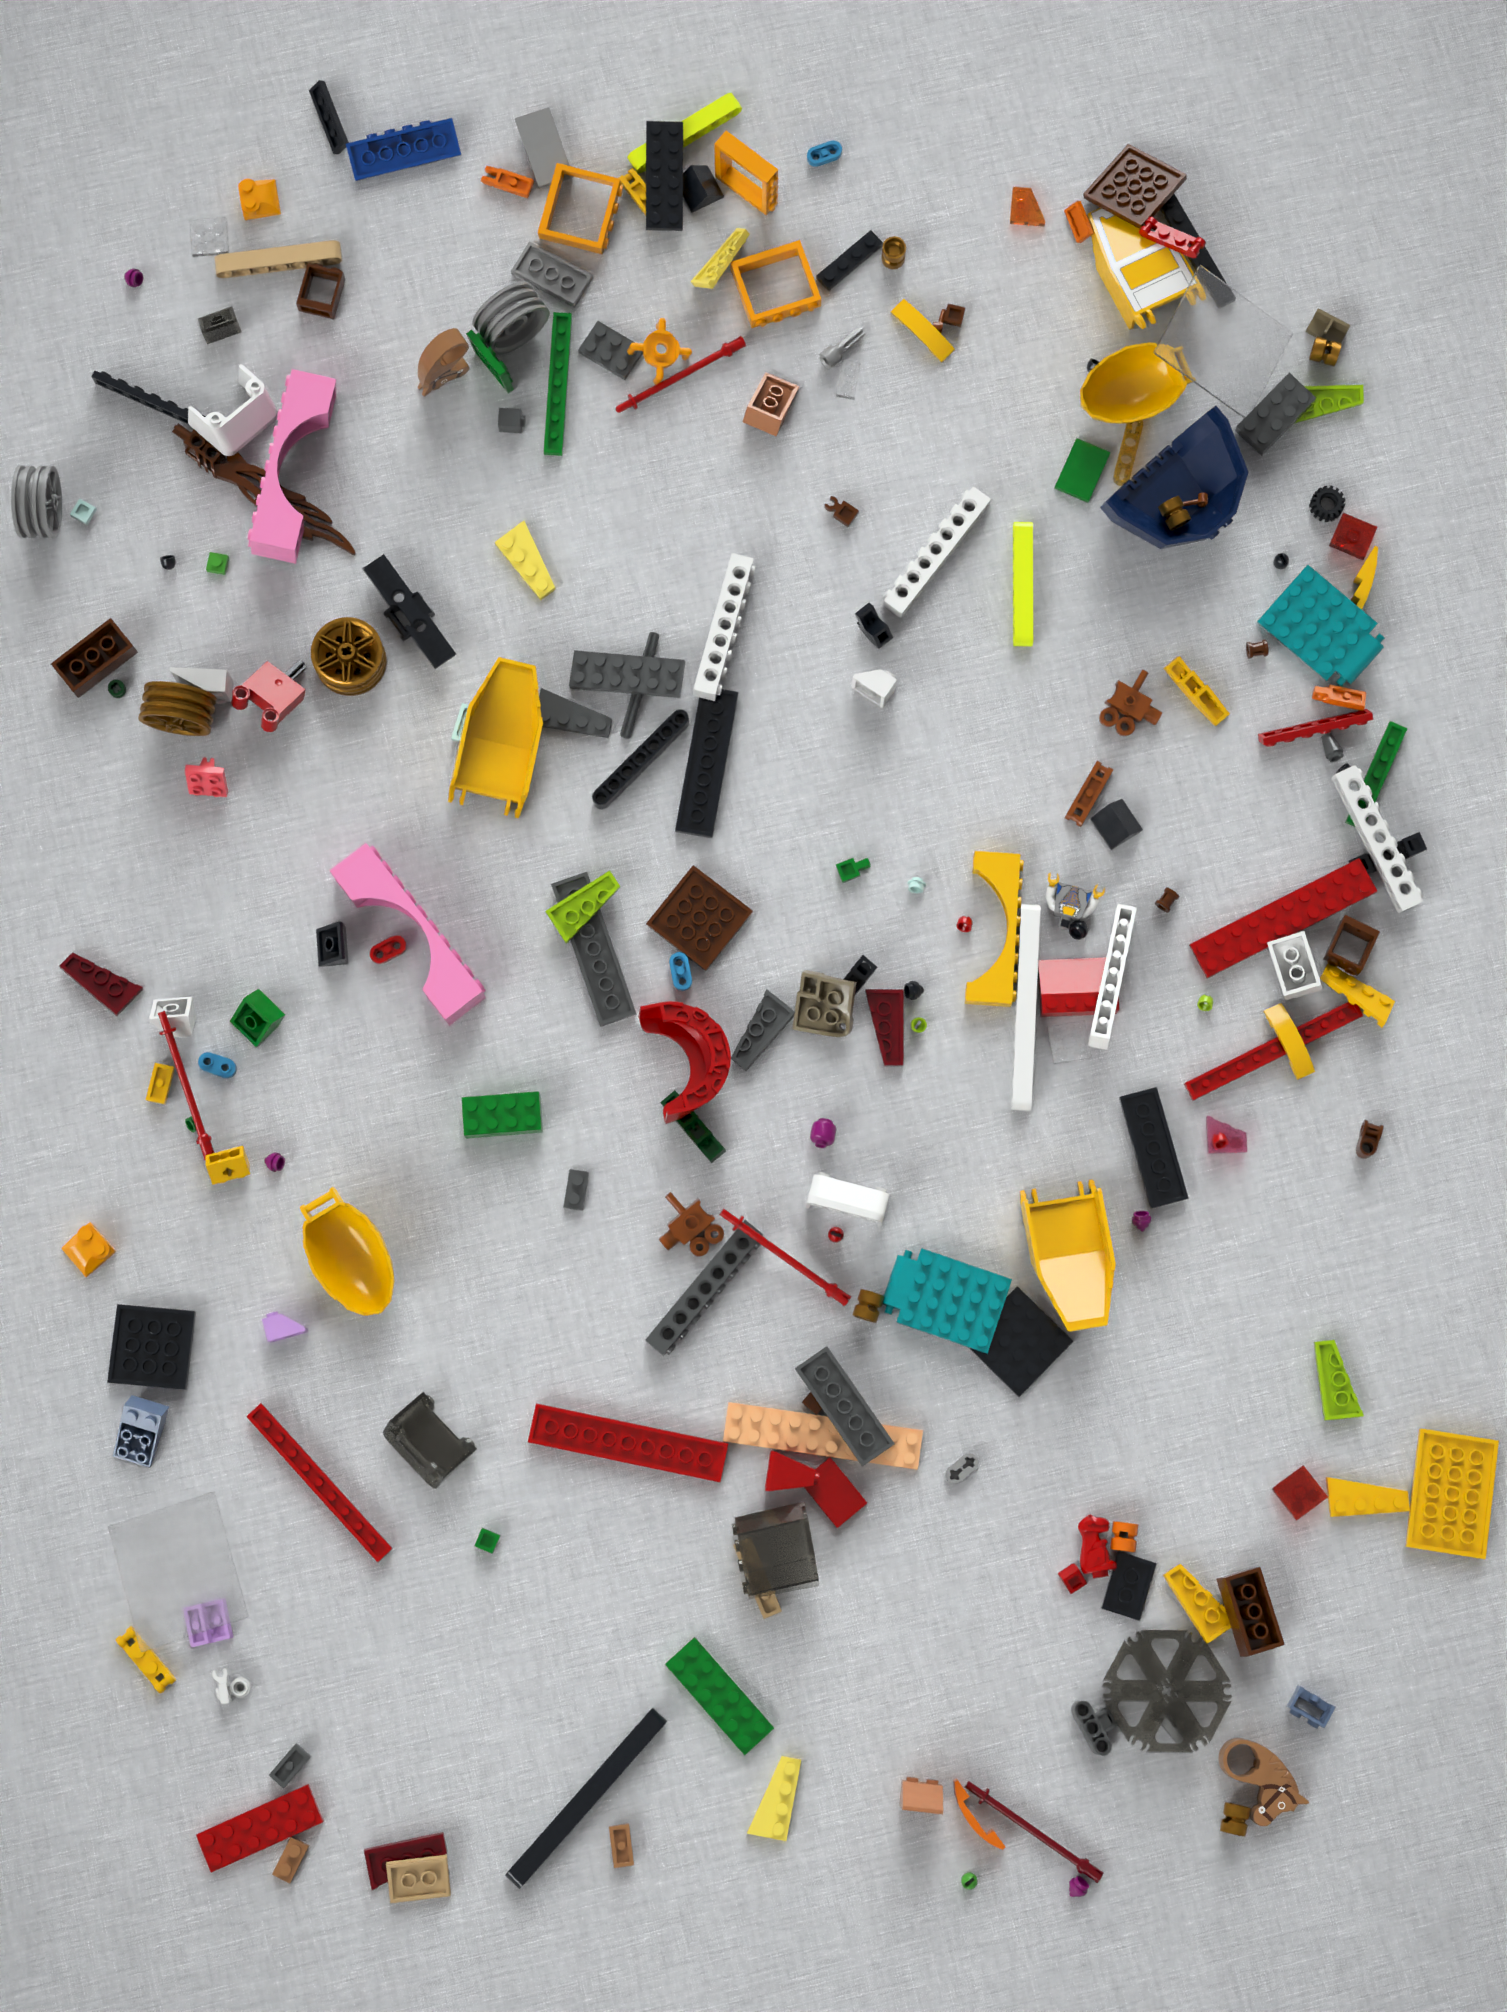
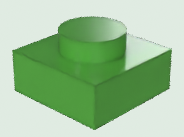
M210 552L206 571L226 575L229 556Z

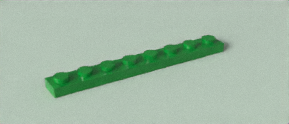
M553 312L544 455L563 456L572 313Z

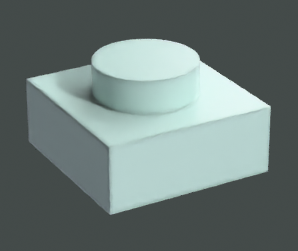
M79 499L70 515L88 525L97 509Z

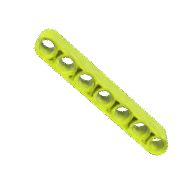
M732 93L725 94L681 121L683 122V148L737 116L742 111L741 105ZM646 143L633 150L627 156V159L639 174L646 171Z
M1013 522V646H1033L1032 522Z

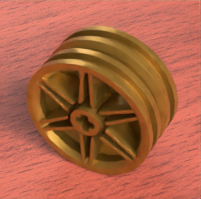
M353 617L334 619L317 632L311 645V660L320 680L328 689L337 694L345 696L364 694L373 689L385 673L387 657L381 639L376 630L363 620ZM338 637L343 638V643L340 644L336 639ZM357 637H361V638H362L361 640L355 642V639H356ZM328 653H332V654H333L332 656L326 658V655H327ZM366 653L371 654V657L369 659H366L364 657ZM341 669L342 674L337 675L335 671ZM359 669L361 670L360 674H354V672L358 671Z
M152 681L144 685L145 692L142 695L144 703L140 705L141 712L138 716V720L141 723L157 730L179 735L205 736L211 733L210 725H212L213 718L210 715L214 714V705L217 701L213 694L197 687L174 682Z

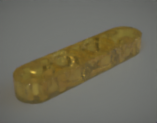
M1143 420L1136 421L1135 433H1131L1133 427L1131 424L1133 422L1126 424L1113 474V481L1116 485L1122 486L1130 479L1143 429ZM1132 438L1135 440V445L1132 447L1127 446L1125 440ZM1127 455L1131 458V462L1125 464L1121 461V457ZM1123 468L1125 469V478H1123V480H1120V477L1118 475H1120L1121 470Z

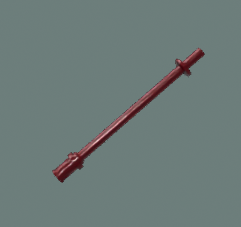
M970 1781L966 1783L964 1788L980 1798L979 1804L986 1802L1076 1865L1078 1873L1085 1874L1095 1883L1100 1881L1104 1872L1089 1863L1087 1858H1078L989 1795L990 1789L987 1788L983 1791Z

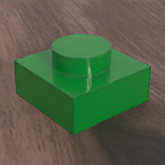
M482 1528L474 1546L493 1554L501 1535Z

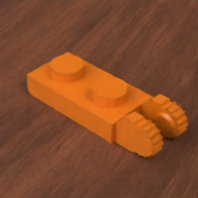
M486 166L484 171L492 176H496V178L482 176L480 180L482 183L528 199L534 185L533 179L501 168L497 169Z

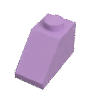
M278 1312L266 1314L267 1318L262 1319L267 1341L270 1343L308 1332V1328L283 1314H278Z

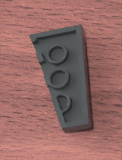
M541 688L539 700L543 720L542 727L609 738L612 718Z
M766 989L764 997L757 1006L756 1012L752 1020H750L747 1030L741 1037L731 1059L747 1071L793 1019L795 1011Z

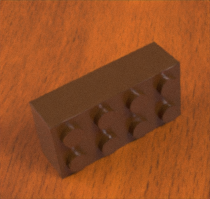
M110 618L53 661L51 665L79 698L137 654L138 651Z
M1261 1567L1246 1569L1216 1579L1240 1657L1252 1656L1285 1645Z

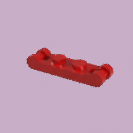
M1148 217L1145 221V226H1142L1139 230V234L1142 237L1191 258H1196L1199 250L1203 249L1206 245V241L1203 238L1193 237L1162 224L1154 217Z

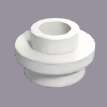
M243 1677L236 1678L231 1683V1693L237 1698L247 1696L251 1690L250 1682ZM239 1684L244 1685L243 1691L238 1690Z

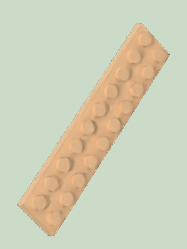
M728 1402L723 1442L858 1461L827 1416ZM881 1424L895 1444L868 1463L918 1470L923 1430Z

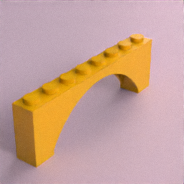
M974 852L972 874H978L997 894L1006 916L1007 935L1003 951L993 966L981 977L973 982L966 983L965 1004L1011 1007L1012 1002L1016 1001V991L1013 990V983L1017 982V972H1014V964H1018V953H1015V946L1019 945V934H1016V927H1020V916H1017V908H1021V897H1018V890H1022V878H1019V872L1023 871L1024 863L1023 860H1020V854Z

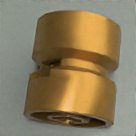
M893 236L884 241L881 260L888 269H898L904 264L906 244L903 239Z
M1316 336L1309 360L1316 362L1323 360L1324 364L1334 367L1342 343L1335 341L1328 343L1327 339Z
M1180 496L1173 497L1158 507L1162 516L1167 518L1165 522L1170 531L1183 526L1191 520L1188 511L1183 509L1184 504Z
M860 1289L857 1298L859 1304L855 1305L852 1315L862 1320L877 1323L880 1313L878 1308L882 1307L884 1296Z
M1225 1802L1223 1810L1225 1818L1221 1820L1220 1831L1246 1837L1248 1825L1245 1821L1249 1819L1251 1808Z

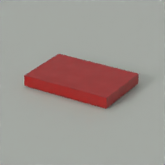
M829 1457L815 1469L819 1473L818 1485L814 1484V1486L804 1488L836 1528H838L864 1507L867 1502L832 1458Z

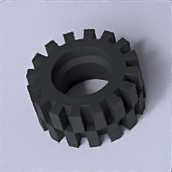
M1324 486L1323 489L1320 487L1315 491L1309 504V508L1311 507L1310 512H1314L1313 517L1316 518L1318 516L1319 521L1325 519V522L1329 520L1332 522L1340 516L1346 503H1344L1345 497L1342 498L1344 494L1342 492L1339 493L1338 488L1334 490V486L1329 488ZM1323 498L1332 499L1334 508L1325 510L1321 506V500Z

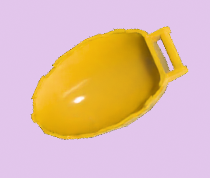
M1148 342L1126 346L1105 357L1087 374L1080 389V407L1094 420L1114 424L1132 423L1148 419L1168 409L1181 396L1186 385L1195 381L1182 354V346L1173 349L1168 345Z
M331 1187L329 1192L307 1205L303 1204L300 1206V1210L306 1219L303 1223L302 1232L303 1248L305 1249L308 1263L314 1276L333 1299L344 1305V1308L363 1316L380 1314L392 1301L395 1283L392 1259L381 1232L369 1217L353 1205L343 1202L336 1188ZM334 1198L336 1203L314 1216L311 1215L310 1212Z

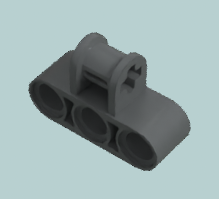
M1076 1701L1071 1707V1712L1091 1751L1096 1755H1108L1112 1749V1744L1106 1733L1121 1724L1112 1711V1705L1095 1713L1087 1701ZM1080 1704L1086 1707V1712L1082 1716L1077 1711ZM1091 1722L1096 1727L1095 1732L1092 1734L1087 1730V1726ZM1102 1740L1105 1743V1749L1099 1752L1097 1743Z

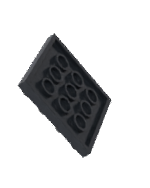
M1017 1286L1006 1297L988 1354L969 1349L1020 1397L1071 1345L1073 1340Z
M117 1304L107 1383L187 1390L196 1311Z

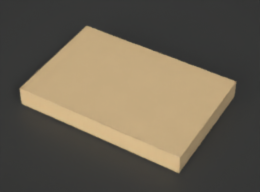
M447 1855L386 1862L390 1903L451 1896Z

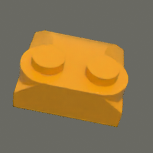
M244 179L238 183L241 207L245 220L281 214L275 179L259 181Z
M91 1222L82 1226L78 1233L61 1248L85 1277H88L116 1252Z

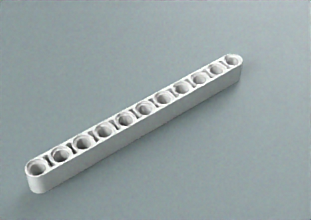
M1021 904L1011 1110L1031 1111L1040 905Z

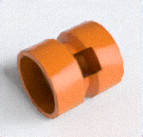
M1113 1521L1112 1533L1114 1537L1111 1538L1110 1549L1136 1553L1137 1541L1134 1540V1537L1138 1535L1139 1525ZM1121 1532H1128V1538H1122Z

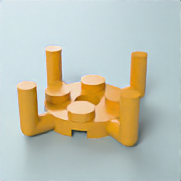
M664 318L659 319L656 324L657 330L649 334L643 343H631L627 349L629 355H633L636 350L642 351L646 363L656 367V376L653 379L655 385L662 381L664 368L672 366L679 355H682L683 360H688L692 354L690 348L680 347L678 340L675 339L673 334L666 331V320ZM663 345L666 348V352L663 354L659 353L656 350V346Z

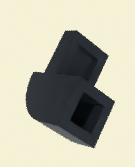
M870 602L855 613L858 620L857 625L869 641L878 649L893 638L888 625L878 617L874 606Z

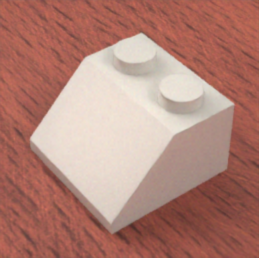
M882 669L858 673L853 676L851 688L883 708L895 691L897 679H895L894 674L889 671L885 672Z
M192 997L157 999L153 1001L149 1018L150 1023L163 1031L158 1013L165 1011L170 1027H176V1031L172 1032L174 1037L185 1038L192 1036L196 1019Z

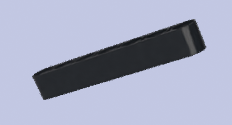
M679 709L673 712L593 792V804L597 809H606L689 726V716L686 711ZM678 717L685 718L683 723H677L675 720ZM665 730L672 731V734L668 737L662 733ZM657 743L659 745V747L656 750H652L649 748L650 744ZM643 756L646 760L643 763H638L636 758ZM626 769H630L633 772L630 776L622 774ZM616 782L619 784V787L611 789L609 787L610 784ZM598 796H605L606 800L599 803L596 801Z

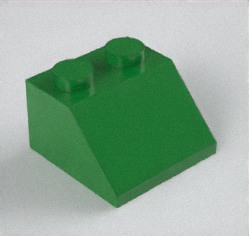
M257 989L244 997L230 1022L255 1047H258L279 1026L285 1014L260 989Z

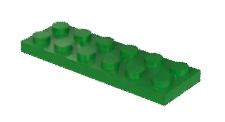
M695 1637L665 1663L668 1669L744 1756L774 1729L772 1724Z

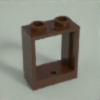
M308 263L296 302L298 311L334 319L346 280L343 271L335 267L331 269L326 268L318 263ZM313 276L337 282L331 305L307 299Z
M1345 915L1336 929L1323 960L1327 961L1331 966H1338L1344 969L1350 975L1358 976L1366 964L1380 931ZM1343 930L1368 942L1358 964L1333 953Z

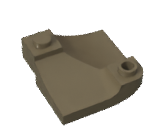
M803 971L801 974L800 990L796 996L792 1030L831 1037H844L850 1034L853 1029L854 1019L852 1014L857 982L831 977L824 973ZM842 1023L846 1025V1029H842Z

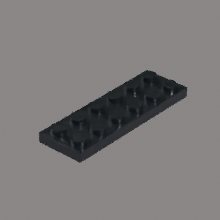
M646 121V230L683 231V122Z
M1157 1087L1120 1096V1104L1150 1209L1189 1199Z

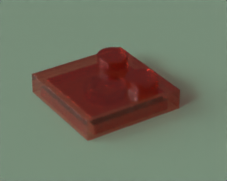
M1343 513L1329 546L1364 560L1377 526Z
M1304 1465L1272 1488V1491L1296 1521L1328 1498Z

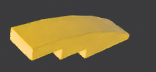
M1374 546L1353 581L1359 587L1351 601L1360 609L1363 608L1373 584L1377 566V546Z
M1177 656L1163 668L1187 698L1214 726H1217L1230 714L1210 687L1204 685L1194 670L1191 671L1180 656Z

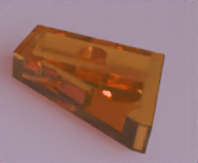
M1012 188L1010 224L1045 227V219L1031 188Z

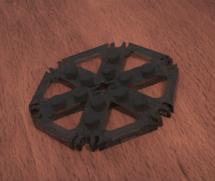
M1141 1630L1136 1632L1138 1641L1134 1642L1130 1637L1127 1638V1643L1124 1640L1103 1681H1109L1103 1683L1102 1687L1109 1688L1110 1693L1103 1694L1102 1696L1104 1699L1111 1698L1108 1701L1104 1700V1704L1127 1742H1129L1130 1737L1133 1735L1134 1738L1131 1741V1745L1133 1746L1137 1740L1141 1741V1751L1145 1750L1147 1744H1149L1146 1753H1193V1750L1195 1752L1198 1751L1196 1742L1201 1741L1206 1746L1207 1740L1203 1736L1208 1739L1209 1743L1211 1742L1231 1701L1227 1702L1224 1700L1231 1699L1232 1695H1226L1223 1691L1225 1688H1231V1684H1222V1682H1230V1679L1206 1641H1204L1202 1647L1199 1646L1202 1642L1201 1637L1197 1642H1192V1632L1187 1635L1186 1639L1184 1638L1188 1630ZM1154 1639H1175L1179 1643V1647L1167 1670L1151 1646V1642ZM1126 1655H1133L1147 1680H1121L1117 1677V1671ZM1199 1655L1206 1657L1216 1673V1678L1212 1681H1184L1196 1657ZM1163 1685L1166 1688L1172 1689V1691L1170 1692L1171 1696H1168L1167 1694H1162V1691L1164 1690ZM1119 1702H1149L1135 1727L1128 1725L1118 1708ZM1186 1702H1215L1217 1704V1712L1208 1727H1202ZM1167 1713L1183 1737L1181 1743H1159L1156 1741L1155 1735Z

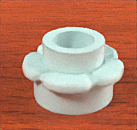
M913 877L912 880L907 882L909 884L908 890L912 893H922L924 887H926V883L919 877Z

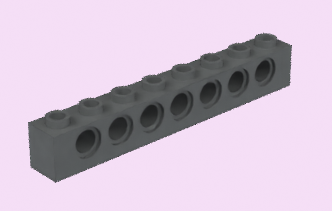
M744 1220L743 1223H745L750 1228H752L753 1230H755L763 1236V1234L759 1230H757L747 1220ZM737 1229L645 1341L663 1356L666 1353L670 1355L676 1347L674 1343L677 1339L680 1338L682 1340L689 1332L687 1327L691 1323L695 1324L700 1319L701 1315L699 1313L703 1308L707 1310L714 1302L711 1298L716 1293L720 1294L724 1290L726 1280L734 1278L739 1271L736 1268L741 1263L745 1264L751 1257L750 1251L753 1248L757 1250L761 1244L740 1229ZM746 1239L749 1242V1246L746 1249L739 1248V1240ZM734 1254L737 1260L733 1264H728L725 1261L726 1256ZM714 1270H723L724 1276L721 1279L714 1278ZM703 1284L711 1286L712 1290L709 1294H703L700 1291ZM689 1300H698V1308L690 1309L688 1307ZM678 1314H684L687 1317L684 1324L676 1323L675 1318ZM666 1329L673 1330L674 1336L672 1339L667 1340L663 1337V1332Z

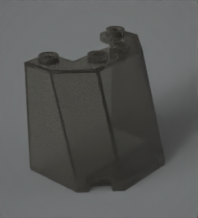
M805 1501L735 1517V1523L732 1524L733 1535H738V1540H734L736 1552H741L742 1559L738 1560L740 1572L744 1571L746 1582H742L743 1592L748 1594L749 1599L819 1586Z

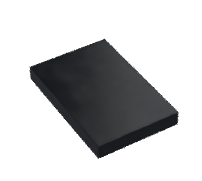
M1118 1551L1115 1559L1117 1569L1112 1570L1101 1609L1140 1621L1157 1563Z

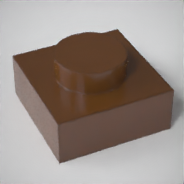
M948 303L943 323L961 327L966 308Z

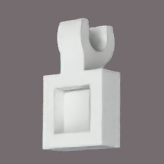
M223 1669L224 1675L222 1677L218 1676L217 1670H213V1678L219 1682V1688H216L217 1699L221 1700V1704L232 1702L228 1669Z

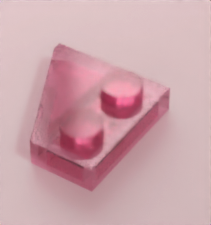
M1206 1116L1208 1154L1247 1153L1246 1132L1215 1120L1211 1116ZM1224 1133L1228 1139V1145L1222 1149H1215L1212 1144L1213 1134Z

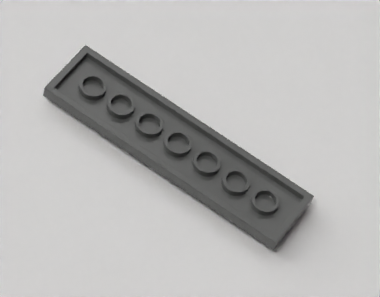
M584 872L552 883L551 886L557 903L591 882L588 873ZM599 909L570 941L600 1027L637 1015L601 910Z

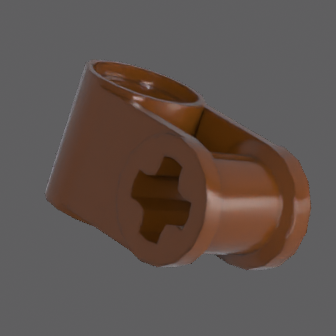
M1368 1120L1363 1121L1356 1146V1154L1360 1158L1367 1159L1376 1152L1384 1125L1377 1126L1368 1123ZM1363 1144L1370 1147V1153L1363 1151Z

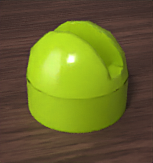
M1202 995L1197 1003L1198 1008L1202 1011H1210L1213 1007V998L1210 995Z
M917 1017L911 1021V1029L914 1032L921 1033L925 1031L927 1027L925 1019ZM918 1021H920L921 1023H920L919 1026L915 1029V1028H914L915 1025L918 1023Z

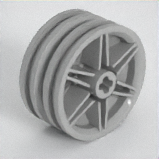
M522 281L506 286L484 302L476 312L472 325L483 337L486 345L490 346L496 355H502L516 350L538 334L548 321L550 312L543 301L538 298L532 286L528 282Z
M19 465L16 467L11 488V509L13 524L18 537L26 538L28 536L29 538H35L38 535L40 538H56L58 536L62 521V489L56 467L48 466L46 468L45 466H38L37 469L34 466L25 467Z

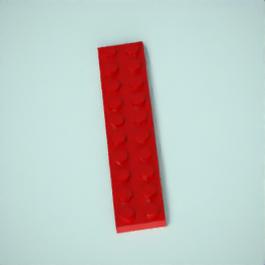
M1360 858L1210 933L1189 944L1208 979L1269 948L1267 942L1296 934L1378 891Z
M537 1403L528 1438V1443L715 1482H721L728 1443Z

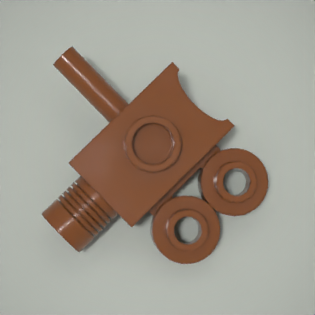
M1142 669L1133 687L1119 680L1115 683L1116 689L1113 696L1105 701V704L1110 707L1103 709L1099 714V721L1103 726L1111 727L1115 725L1116 732L1119 735L1129 736L1135 730L1134 721L1139 723L1143 718L1153 725L1157 724L1163 712L1150 705L1153 701L1151 698L1138 692L1149 674L1147 671ZM1118 712L1126 717H1122L1119 719ZM1109 714L1111 716V720L1107 721L1105 719V715ZM1122 724L1127 725V730L1122 729Z
M671 1192L665 1196L679 1213L667 1224L670 1230L659 1238V1241L668 1251L680 1241L683 1245L690 1241L692 1254L704 1256L709 1250V1243L717 1244L722 1241L724 1237L723 1228L718 1224H711L715 1217L707 1214L702 1209L699 1198L685 1209ZM703 1230H705V1231H704L705 1238L702 1237V1236H697V1235H699ZM717 1231L718 1236L712 1237L711 1232ZM702 1244L703 1248L701 1250H697L696 1245Z

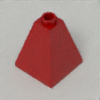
M770 1451L764 1491L770 1492L814 1486V1484L818 1485L819 1473L815 1469L776 1451Z

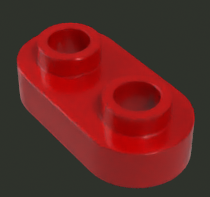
M394 935L374 945L370 950V958L376 964H384L405 952L407 948L406 941L403 937ZM396 943L401 945L399 949L394 948ZM383 952V957L378 958L377 954Z

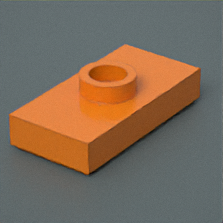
M1076 201L1064 210L1077 243L1083 242L1094 234L1081 201Z

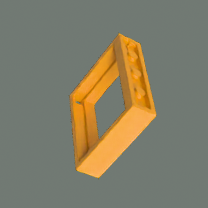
M726 130L714 144L715 177L763 214L767 215L770 211L773 212L778 204V169ZM732 160L762 182V189L732 167Z
M556 163L538 229L539 238L603 254L604 249H607V245H609L608 233L613 230V215L618 212L619 203H617V200L623 194L624 186H622L621 180ZM564 174L613 186L598 242L549 230Z
M800 240L730 263V270L751 329L758 326L762 328L767 323H777L786 317H796L802 312L814 311V308L821 307V296ZM799 256L813 296L755 314L741 273Z

